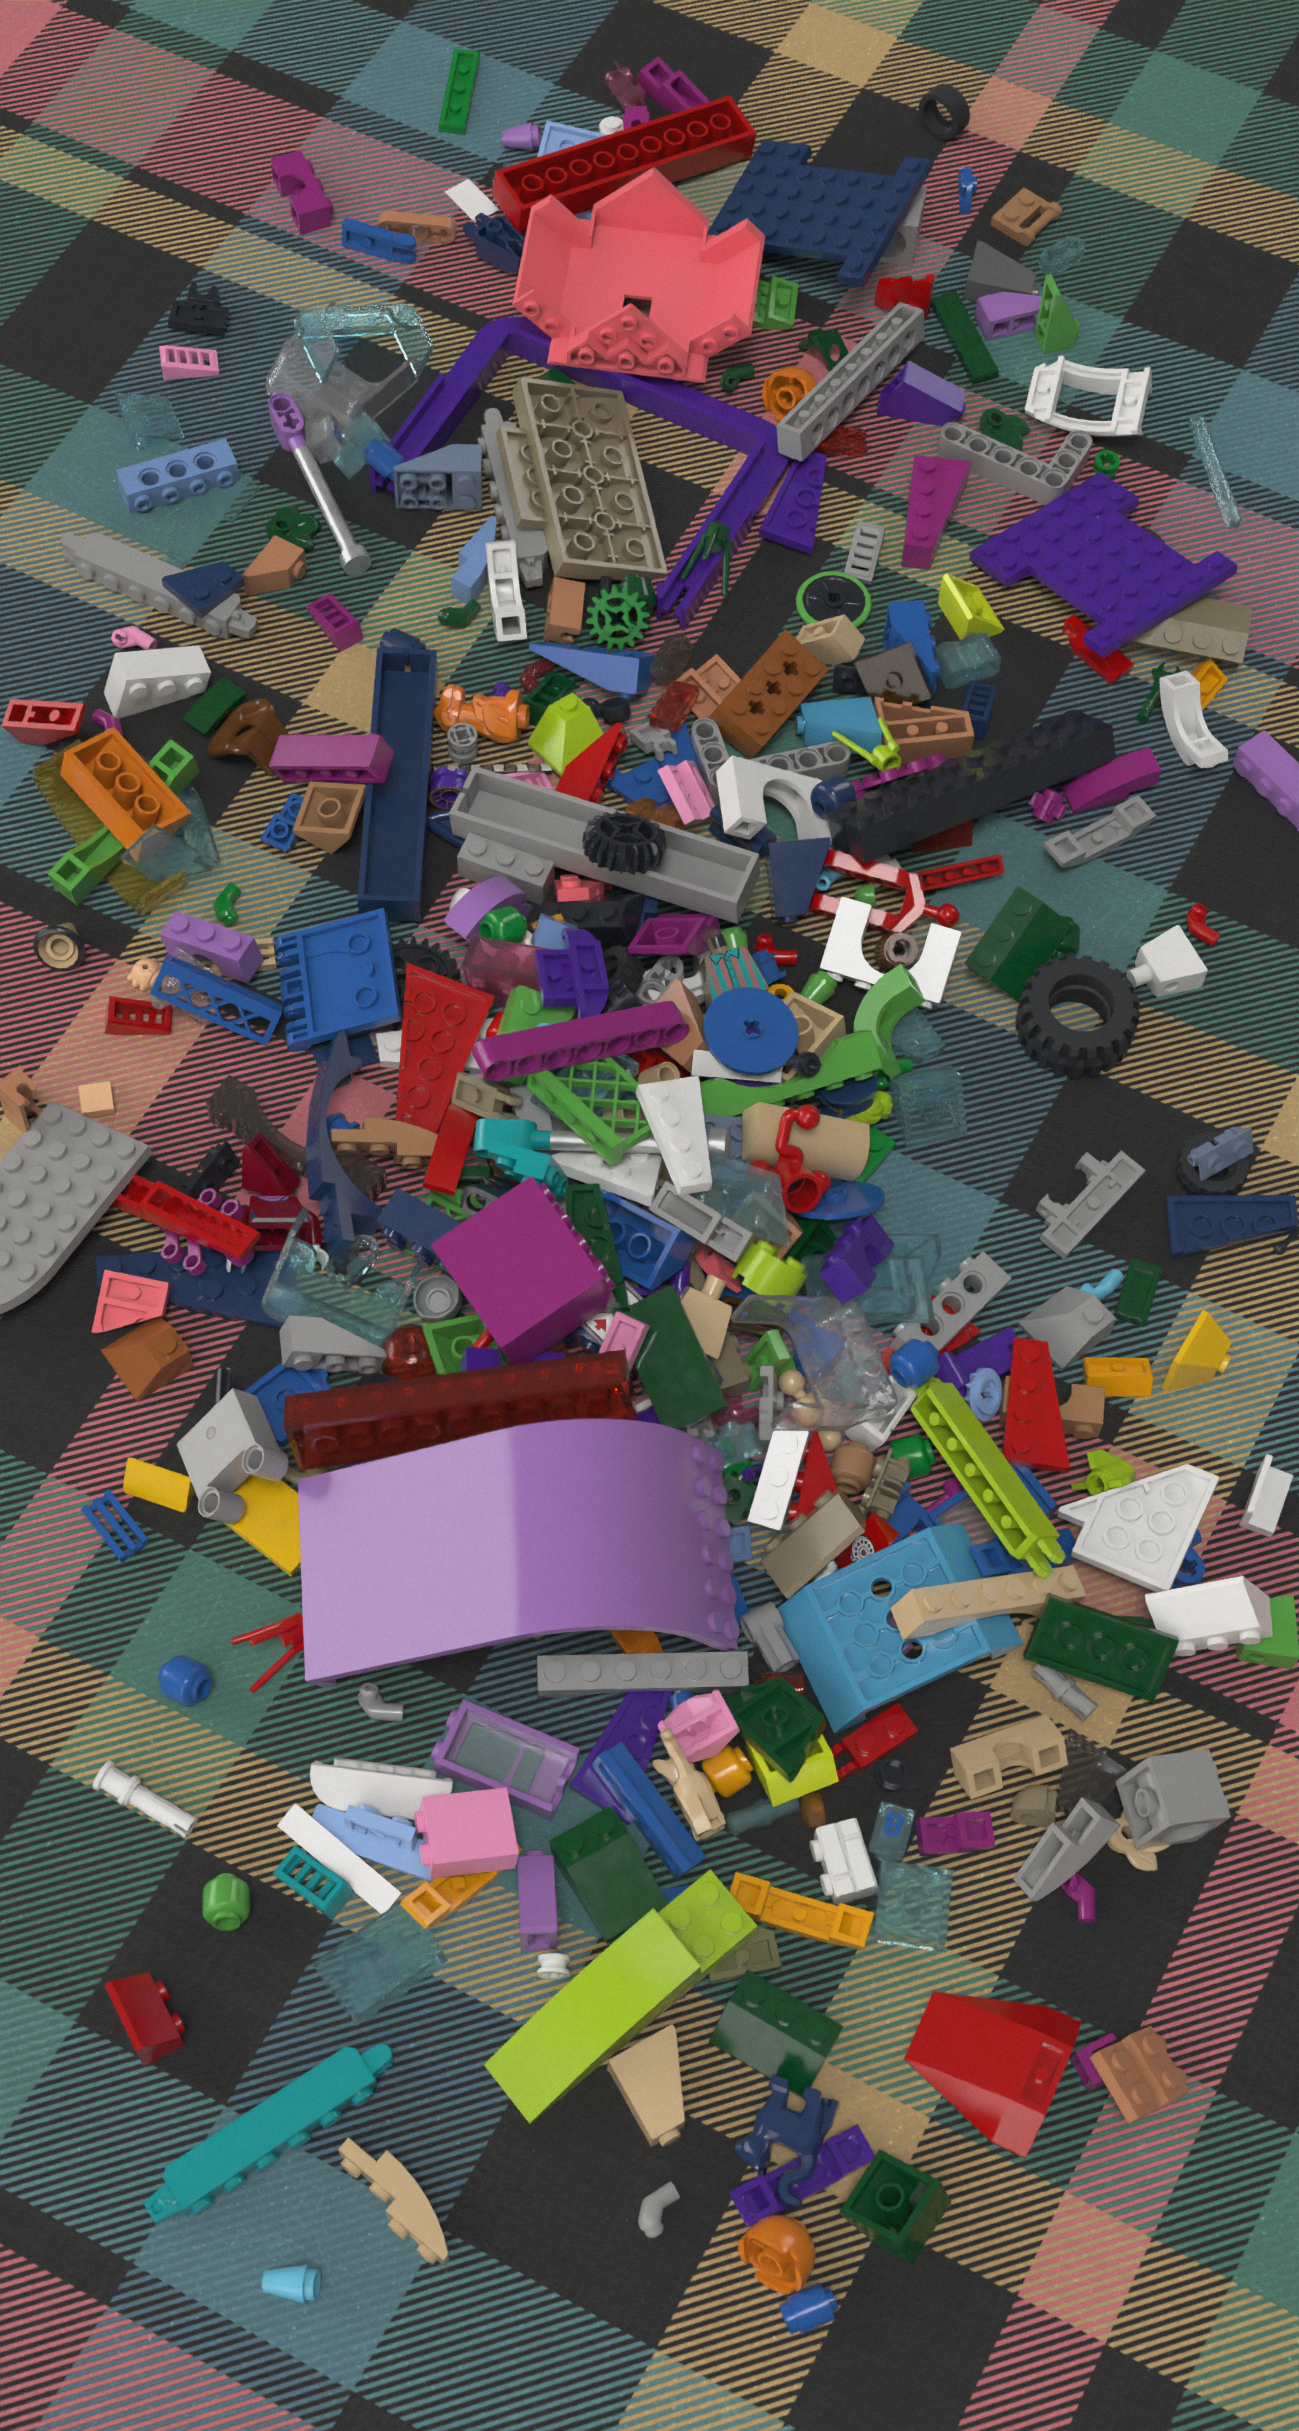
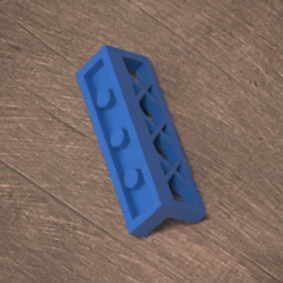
M168 953L150 991V994L265 1046H267L283 1010V1005ZM167 974L178 979L182 991L169 994L160 990L159 988L165 975ZM185 983H187V984H189V985H191V986H193V987H190V988L187 989ZM198 990L205 991L209 995L211 1004L198 1007L192 1003L189 993ZM185 995L187 1001L180 999L178 997ZM214 996H216V997H218V998H220V999H223V1000H220V1001H217V1002H216ZM232 1003L238 1007L241 1016L232 1020L225 1019L220 1013L219 1006ZM214 1008L216 1014L207 1010ZM243 1009H245V1010H247V1011H250V1012H252V1013H249V1014H246V1015H245ZM261 1016L270 1020L265 1034L261 1035L252 1031L248 1019ZM243 1021L245 1027H243V1026H241V1025H239V1024H237V1023H240V1022Z
M622 1741L609 1751L606 1749L597 1756L591 1765L675 1880L706 1858L705 1854Z

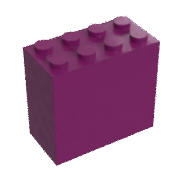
M532 1176L431 1244L444 1266L516 1370L617 1301L611 1292L616 1286L599 1259H596L591 1248L582 1235L577 1232L563 1208H560L546 1184L542 1183L538 1186Z

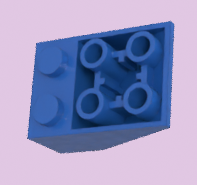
M924 600L888 602L883 632L884 651L911 641L931 690L936 695L937 686L935 678L940 676V664L938 659L934 660L933 654L936 650L934 635L930 636L929 634L931 614L925 611ZM931 698L921 702L925 708H930Z

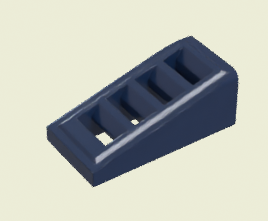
M970 681L961 710L969 711L974 738L982 740L986 736L999 690L998 686Z

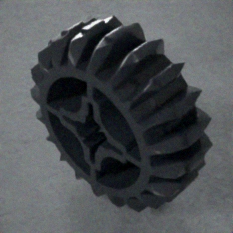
M615 811L614 814L604 812L602 816L595 815L594 819L588 820L582 838L584 855L589 857L590 862L597 863L599 868H608L609 872L619 871L621 874L623 872H628L632 875L635 872L645 874L647 870H655L656 866L661 865L667 848L665 831L660 828L659 824L651 823L650 818H641L640 814L631 815L629 812L623 814Z

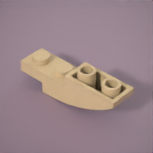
M347 2138L338 2149L340 2157L343 2158L340 2165L354 2178L357 2179L361 2174L372 2183L368 2189L382 2202L386 2203L388 2199L393 2201L386 2209L387 2218L391 2220L387 2226L403 2240L407 2236L411 2237L419 2244L416 2251L432 2265L438 2261L445 2266L449 2261V2255L443 2232L434 2210L415 2179L387 2150L376 2162L351 2139Z

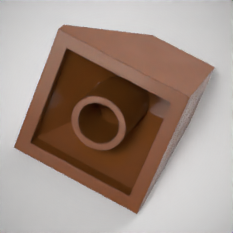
M161 1317L147 1321L101 1350L136 1402L194 1367L189 1348L173 1326Z

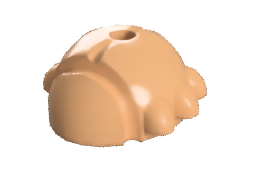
M142 957L133 966L131 973L127 976V980L132 981V986L134 988L139 987L142 992L152 989L162 963H157L154 958ZM164 977V979H163V981H162V983H161L160 988H161V987L164 985V983H165V979H166L165 977Z

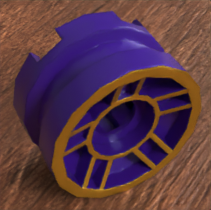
M448 767L435 770L434 775H431V788L429 792L431 803L443 810L452 808L459 793H463L462 787L469 772L458 767L455 768V771L448 770Z

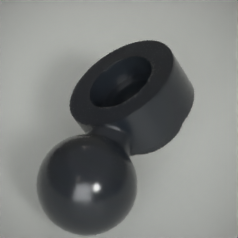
M594 698L582 700L590 707L596 719L599 715H602V718L611 724L623 723L631 715L630 701L626 698H611L602 703H599Z

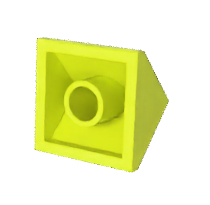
M948 573L942 577L938 604L964 646L1000 634L1004 630L978 586Z

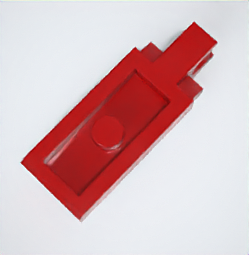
M1070 616L1064 621L1062 632L1068 636V641L1072 645L1071 650L1109 685L1114 684L1133 670L1134 664L1118 649L1103 658L1086 646L1083 635L1092 630V626L1089 624L1084 626V623L1076 616Z

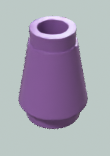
M533 122L502 130L503 147L535 150L536 147H540L542 140L540 125H533Z

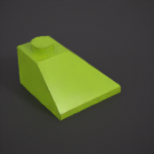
M572 692L547 707L528 740V746L559 776H562L566 765L604 733L590 707Z

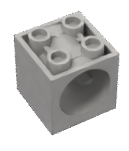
M921 187L879 260L880 262L912 267L922 226L927 188Z
M1209 1749L1149 1756L1115 1781L1136 1849L1197 1841L1231 1818L1229 1804L1223 1794L1218 1778V1770L1212 1760Z

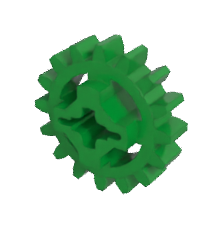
M613 585L611 593L603 588L601 590L602 598L598 596L592 598L596 606L587 607V611L592 613L593 617L586 619V623L594 625V628L589 632L590 635L596 633L600 635L597 640L598 644L606 640L608 641V649H611L614 643H618L619 649L623 650L625 642H628L633 647L635 645V636L639 639L644 637L640 629L649 628L650 624L643 620L650 616V612L643 611L642 607H644L647 601L639 602L637 600L638 591L630 595L628 593L629 586H625L621 592L618 590L617 585ZM612 598L625 599L622 604L616 605L607 600ZM633 606L637 612V625L631 619L630 610ZM599 611L605 615L606 625L603 628L599 622ZM622 611L624 613L622 619L625 623H613L614 616L611 612L618 613ZM620 630L629 634L624 637L611 636L614 631Z

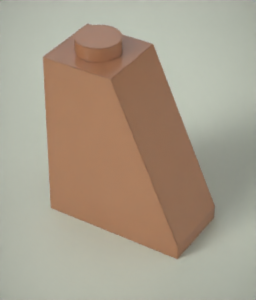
M676 978L656 1003L673 1001L688 1023L690 1031L680 1042L660 1046L659 1048L691 1074L693 1051H709L703 1036L704 1018L697 999Z

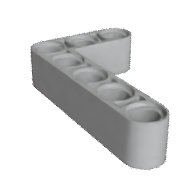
M949 422L941 428L937 451L941 458L971 461V472L1043 505H1047L1068 492L1087 464L1092 437L1082 430L1072 431L1048 464L959 423Z
M700 718L692 725L691 743L700 774L715 804L720 805L716 771L729 759L716 722L709 718ZM832 741L748 760L819 780H825L834 775L842 776L843 778L847 775L851 752L850 748L842 742Z

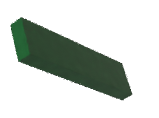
M957 291L932 297L931 307L971 383L976 384L998 378L999 370Z

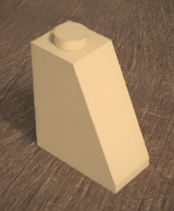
M671 2024L608 2060L607 2066L608 2071L651 2147L659 2142L664 2147L681 2136L679 2131L683 2129L685 2123L676 2029Z

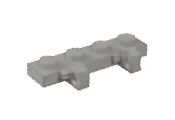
M1120 1151L1110 1163L1104 1160L1099 1162L1086 1152L1075 1167V1169H1081L1085 1173L1086 1179H1088L1086 1182L1088 1186L1070 1205L1065 1203L1062 1206L1059 1203L1052 1202L1049 1199V1195L1046 1194L1038 1203L1036 1211L1046 1219L1044 1223L1048 1226L1039 1240L1065 1260L1143 1177L1146 1170L1123 1151Z

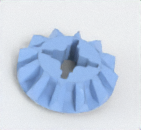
M978 1368L975 1373H970V1383L965 1384L967 1395L963 1399L968 1401L967 1405L978 1420L988 1421L999 1410L1002 1400V1384L996 1371L991 1368Z

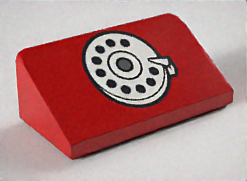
M873 1511L866 1519L865 1532L835 1557V1560L842 1569L889 1547L900 1533Z

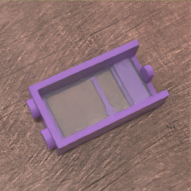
M463 1699L459 1710L453 1708L448 1717L446 1728L449 1731L444 1741L439 1739L433 1749L431 1759L435 1760L434 1769L439 1775L443 1774L478 1790L507 1787L511 1804L537 1814L551 1822L579 1761L580 1748Z

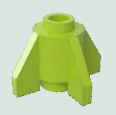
M1095 1449L1087 1452L1089 1466L1092 1469L1091 1473L1087 1476V1479L1074 1482L1071 1485L1073 1490L1088 1489L1089 1493L1094 1496L1135 1482L1136 1474L1128 1461L1102 1449Z

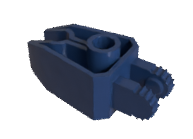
M480 212L474 218L478 227L469 221L463 225L462 228L466 236L476 243L477 257L504 272L519 273L525 239L504 216H495L491 219Z

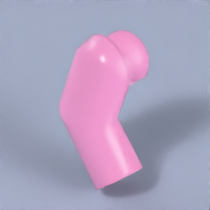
M134 626L116 629L111 635L112 642L119 648L140 646L144 650H152L156 648L158 643L155 638Z

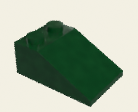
M612 1806L607 1807L549 1841L555 1864L607 1944L623 1935L653 1908L658 1913L668 1905L630 1833Z

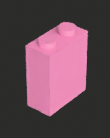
M507 1787L422 1797L419 1811L414 1812V1822L417 1833L423 1834L424 1844L420 1845V1860L422 1867L428 1866L430 1879L515 1868L519 1852Z

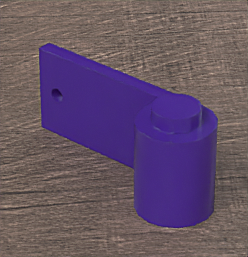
M1008 1327L956 1356L952 1352L939 1355L937 1358L940 1369L934 1375V1378H939L943 1383H953L964 1398L967 1395L965 1384L970 1383V1373H975L978 1368H991L996 1371L999 1377L1010 1372L1012 1348L1010 1346L1013 1345L1014 1337L1017 1336L1011 1327Z

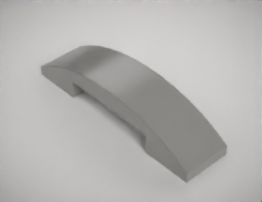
M1137 795L1115 806L1111 815L1073 834L1066 831L1044 842L1043 846L1061 867L1080 865L1100 857L1128 841L1156 819V815Z

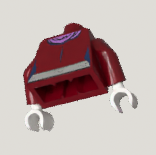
M262 1193L261 1195L251 1196L249 1207H243V1216L237 1221L260 1232L261 1238L253 1246L254 1251H309V1248H311V1254L306 1261L307 1270L312 1272L315 1268L314 1260H317L321 1263V1269L324 1271L329 1261V1256L320 1248L323 1245L317 1215L303 1207L298 1198L293 1195H268ZM227 1259L226 1268L230 1272L231 1262ZM246 1265L242 1266V1273H244Z

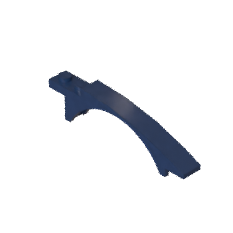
M342 1029L338 1031L326 1047L318 1068L309 1105L306 1140L309 1199L320 1201L319 1209L321 1215H323L325 1227L324 1241L327 1243L329 1257L341 1258L355 1242L354 1233L372 1236L380 1227L376 1220L383 1211L381 1207L365 1196L346 1175L329 1141L326 1123L329 1098L332 1092L349 1084L351 1081L350 1074L360 1070L362 1067L361 1058L350 1056L346 1030Z

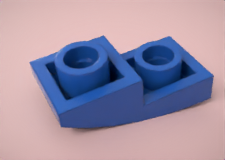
M293 792L290 794L280 814L275 813L260 838L262 842L286 853L293 849L301 839L292 830L301 808L303 797Z

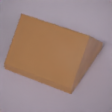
M309 782L292 830L293 833L333 854L351 838L366 794V785Z

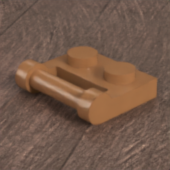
M1022 188L992 217L991 226L1020 244L1029 246L1035 241V236L1052 220H1057L1062 215V208L1058 203H1049L1028 189ZM1038 213L1042 214L1030 227L1024 228Z

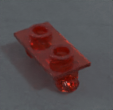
M973 819L913 843L912 852L972 846Z

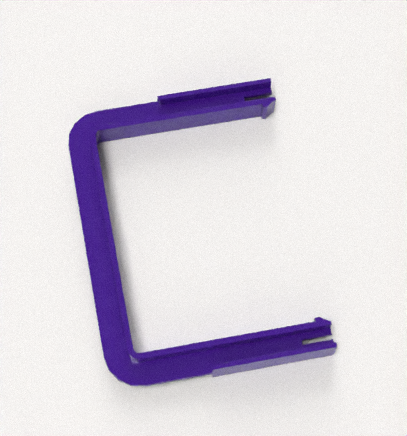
M503 317L489 322L476 334L445 378L440 373L389 444L403 455L402 459L405 462L441 449L506 359L511 355H516L549 370L555 367L570 379L586 386L622 391L625 403L748 455L665 582L657 584L656 618L659 620L664 613L668 614L684 589L688 590L673 613V617L680 620L679 629L685 631L723 573L724 550L721 549L719 553L711 552L708 559L704 561L702 559L704 547L687 578L681 580L680 577L698 546L701 535L706 532L710 522H720L729 527L730 534L728 539L733 541L730 550V561L751 531L753 518L786 470L790 457L778 453L777 426L668 378L547 364L551 338L531 320L521 317ZM371 467L369 469L371 492L377 493L389 478H384ZM391 480L387 485V490L394 493L395 502L394 480Z

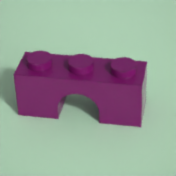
M301 150L271 158L272 179L281 197L289 196L291 217L300 235L331 227L330 214L334 213L333 205L329 197L325 198L322 182L319 178H315L311 161L305 159Z

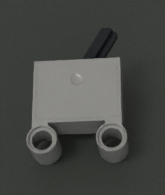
M222 1367L216 1371L215 1406L177 1443V1447L199 1499L198 1510L201 1516L227 1524H235L244 1512V1501L240 1495L232 1492L250 1474L271 1481H279L286 1474L289 1461L287 1455L280 1451L258 1397L234 1389V1369Z

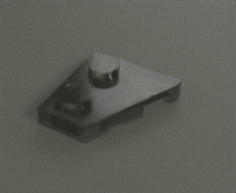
M1072 1729L1066 1742L1068 1765L1062 1767L1056 1807L1069 1816L1082 1797L1102 1806L1117 1787L1115 1781L1125 1775L1127 1770Z

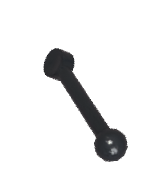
M1299 1226L1282 1243L1278 1242L1274 1245V1252L1276 1254L1282 1255L1286 1252V1247L1299 1235Z

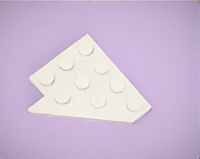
M1186 1464L1132 1482L1123 1487H1117L1061 1506L1057 1517L1083 1527L1072 1549L1071 1557L1155 1592L1171 1590L1216 1489L1219 1476Z

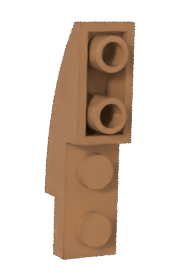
M364 1117L362 1129H332L329 1141L332 1149L337 1150V1153L341 1155H353L357 1151H370L371 1155L383 1156L389 1154V1151H393L394 1164H402L404 1168L415 1169L422 1167V1164L429 1165L438 1135L401 1121Z

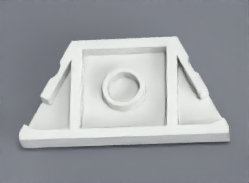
M563 1151L552 1155L567 1177L586 1184L599 1183L601 1188L608 1192L649 1207L655 1200V1191L658 1189L659 1175L662 1173L663 1168L661 1153L625 1152L622 1154V1161L614 1167H611L595 1151Z

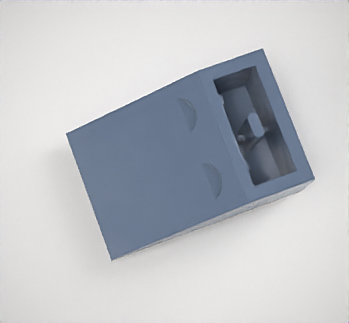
M451 444L394 466L396 508L482 510V445Z

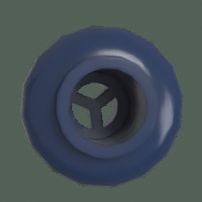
M837 775L828 777L812 789L810 795L812 808L820 817L828 820L827 811L838 809L839 804L856 800L854 786L849 780Z

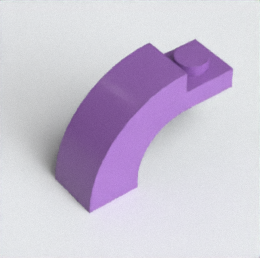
M495 876L484 880L469 890L454 905L443 921L465 939L480 942L479 925L484 920L487 912L512 906L527 918L533 907L525 901L527 896L523 890L505 876Z

